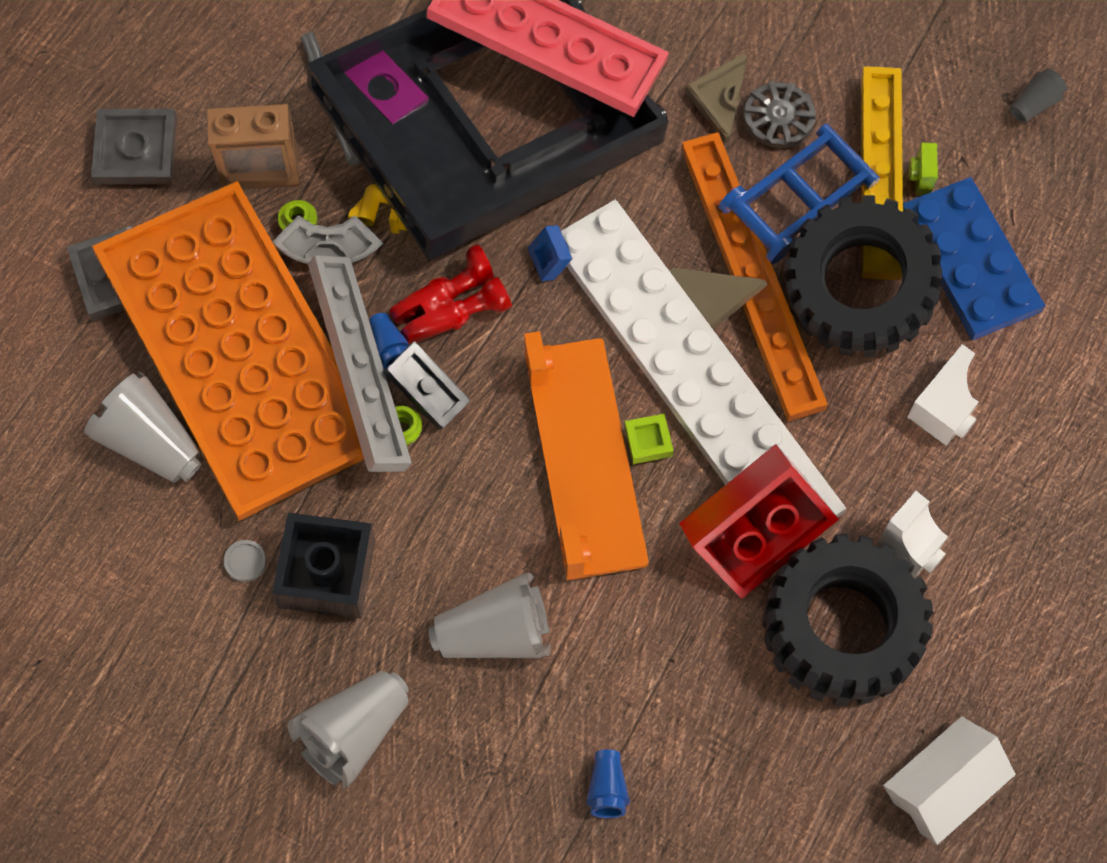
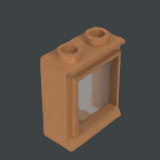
M288 104L207 109L208 146H210L221 181V188L238 181L242 189L300 186L299 154Z

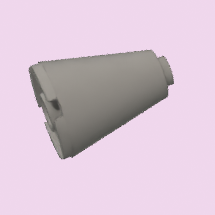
M138 372L137 376L133 373L123 380L102 401L105 407L102 410L100 419L93 413L84 428V434L90 439L173 483L181 478L187 482L202 465L198 460L201 450L149 379L141 372Z
M521 574L435 616L434 625L429 626V638L433 650H440L444 658H542L550 656L551 644H542V634L549 633L542 596L538 586L530 588L528 584L534 579L533 574Z
M379 671L295 715L289 720L287 725L290 737L293 742L299 737L307 747L301 755L320 776L334 786L342 781V788L346 789L354 782L409 702L407 696L409 692L408 686L398 674L394 672L388 674L385 671Z

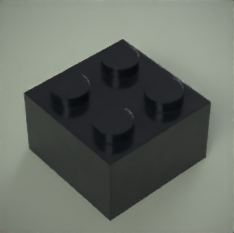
M288 512L272 590L277 607L362 619L376 540L372 523Z

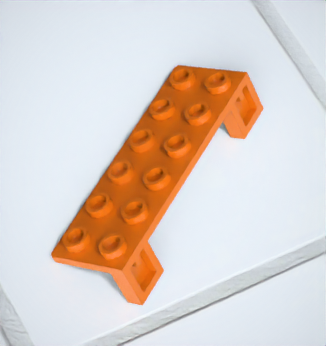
M540 331L525 333L524 356L567 581L647 567L649 560L604 340L598 338L550 346V344L543 345Z

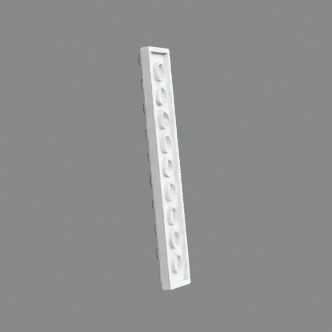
M613 200L563 229L561 233L572 256V260L566 267L725 485L773 445L777 444L837 517L843 515L847 508L617 200Z

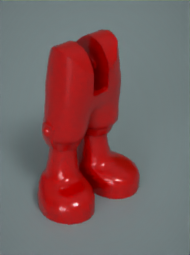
M479 244L467 250L466 268L450 280L446 277L432 279L428 285L408 295L389 309V313L396 324L408 323L402 328L401 334L409 344L414 341L416 343L424 341L451 329H460L468 322L469 315L485 310L505 312L512 308V303L505 287L498 277L494 278L490 262ZM483 286L474 295L462 301H453L458 295L473 288Z

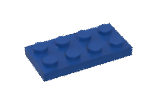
M972 177L903 203V212L910 208L918 215V223L920 225L927 224L932 231L933 243L938 244L941 253V286L972 341L1042 313L1045 308L1043 300Z

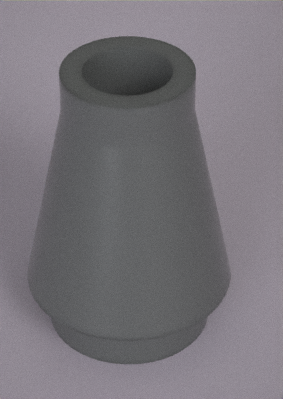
M1046 68L1043 72H1036L1017 101L1010 107L1011 114L1020 123L1026 124L1031 118L1063 100V94L1067 91L1065 81L1057 72Z

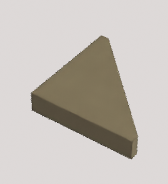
M744 53L686 85L685 93L713 130L719 132L724 144L729 142L747 61V56Z
M680 268L669 270L712 329H715L768 285L765 280Z

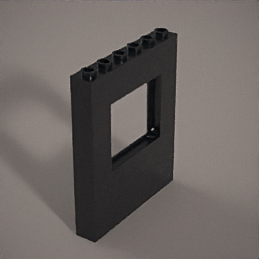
M559 0L585 12L581 0ZM427 9L307 63L308 88L428 261L663 143L669 122L665 110L647 94L637 113L632 117L557 81L582 116L497 157L435 72L486 46L427 19ZM382 51L427 95L429 100L393 124L345 74V71ZM377 76L368 84L369 94L377 100H388L396 94L393 83L387 80L385 76Z

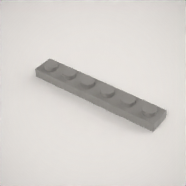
M314 255L308 266L368 472L405 471L412 463L388 382L383 372L382 362L350 257Z

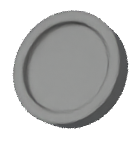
M251 540L235 542L227 549L224 555V566L231 578L239 582H251L257 579L266 568L267 559L264 550L258 543Z

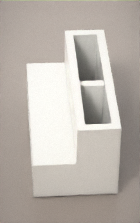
M961 716L885 783L884 787L893 804L911 815L920 834L938 845L1016 774L997 736Z

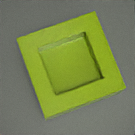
M921 142L917 156L910 158L908 178L915 181V196H923L933 191L938 178L937 143Z
M665 413L624 422L625 434L633 464L673 457L674 450Z

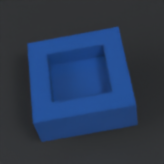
M558 225L545 226L528 247L541 281L555 280L572 260L569 247Z

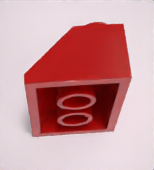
M775 444L682 520L679 525L696 552L742 599L787 563L792 554L800 548L804 549L811 541H814L836 523L839 518L801 471Z

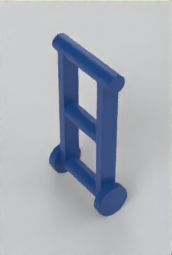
M827 123L822 125L816 132V135L819 137L748 191L742 186L734 188L722 199L718 206L724 214L733 211L770 250L766 259L771 264L777 263L789 253L793 237L801 233L800 226L807 218L813 221L817 219L818 209L827 204L832 209L839 203V199L848 197L863 184L870 189L880 180V177ZM828 146L856 176L823 200L795 170ZM782 180L806 204L810 211L777 235L749 204Z

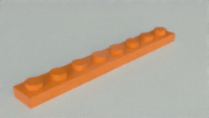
M719 132L682 142L681 151L729 274L762 279L768 284L742 307L787 421L826 411L828 403L773 266L766 259L767 252L764 244L733 211L724 214L718 208L722 199L734 188L740 186Z

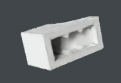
M963 344L917 398L908 415L909 419L946 446L955 435L962 439L977 420L972 416V413L978 401L971 396L967 385V371L975 353Z
M917 491L914 492L889 521L876 547L882 548L883 544L886 543L895 548L893 556L899 561L906 557L915 566L911 572L914 579L923 569L931 573L946 555L941 550V547L948 538L937 527L930 515L928 508L930 501Z

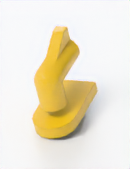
M370 184L366 187L363 198L349 211L348 219L355 215L364 225H374L379 203L389 204L376 184ZM391 209L389 216L391 232L399 234L400 230L407 231L397 214Z

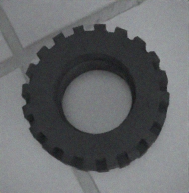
M863 195V202L852 203L851 196L839 199V207L831 209L828 204L818 209V218L814 221L807 218L800 226L801 235L793 237L789 247L790 256L789 259H786L785 266L786 285L791 309L795 318L800 319L803 330L809 336L815 335L818 338L819 344L825 348L838 347L840 348V354L852 356L853 351L864 352V357L876 356L877 350L886 348V351L890 353L899 349V343L905 339L911 342L919 335V328L922 325L927 326L932 318L933 309L937 305L942 280L941 253L938 244L933 243V233L928 225H920L918 223V215L910 208L904 212L898 210L897 201L886 198L884 205L875 203L874 195ZM855 246H873L891 254L900 264L902 271V282L898 293L888 302L869 309L851 308L839 303L827 290L825 272L830 261L840 252Z
M835 534L831 543H827L823 537L811 541L806 551L802 548L798 549L791 555L788 564L781 567L766 600L767 605L763 613V627L767 629L764 641L767 651H774L775 653L773 664L779 673L786 670L791 675L788 683L799 690L804 685L812 690L809 697L822 702L825 696L834 698L833 704L838 706H847L850 700H856L859 705L872 703L878 695L884 698L892 693L912 673L926 652L925 646L932 635L933 625L929 622V619L933 614L932 600L924 599L923 597L928 589L923 577L914 579L911 572L915 566L906 557L901 561L893 556L896 549L886 543L883 544L882 548L871 545L872 537L860 535L857 542L849 541L848 534ZM844 587L856 590L867 596L878 607L884 619L886 633L881 644L875 650L862 654H847L826 645L813 631L807 615L809 603L814 595L828 588Z

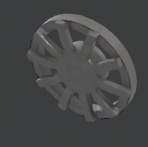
M773 80L754 89L746 101L743 115L748 132L758 142L773 148H789L800 144L810 135L815 123L816 112L811 96L791 82L789 84L774 82ZM777 91L786 92L783 99H779ZM771 92L773 100L770 101L763 94ZM791 94L799 98L792 103L789 102ZM758 99L766 108L752 106V104ZM804 104V105L806 106L807 110H808V111H802V110H797V111H795V108H797L798 106ZM750 113L763 114L764 117L753 122ZM794 118H809V122L805 127ZM765 124L769 131L767 135H764L757 128ZM791 126H794L801 133L791 137L789 129ZM774 132H783L785 139H774L772 137Z

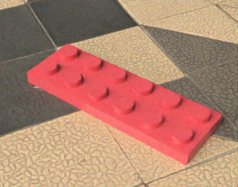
M433 0L427 8V19L632 117L635 116L664 67L669 52L559 0Z

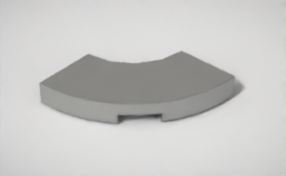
M298 215L272 241L275 248L305 264H309L314 255L350 257L351 263L368 256L383 244L355 215L342 224L329 227L311 224Z

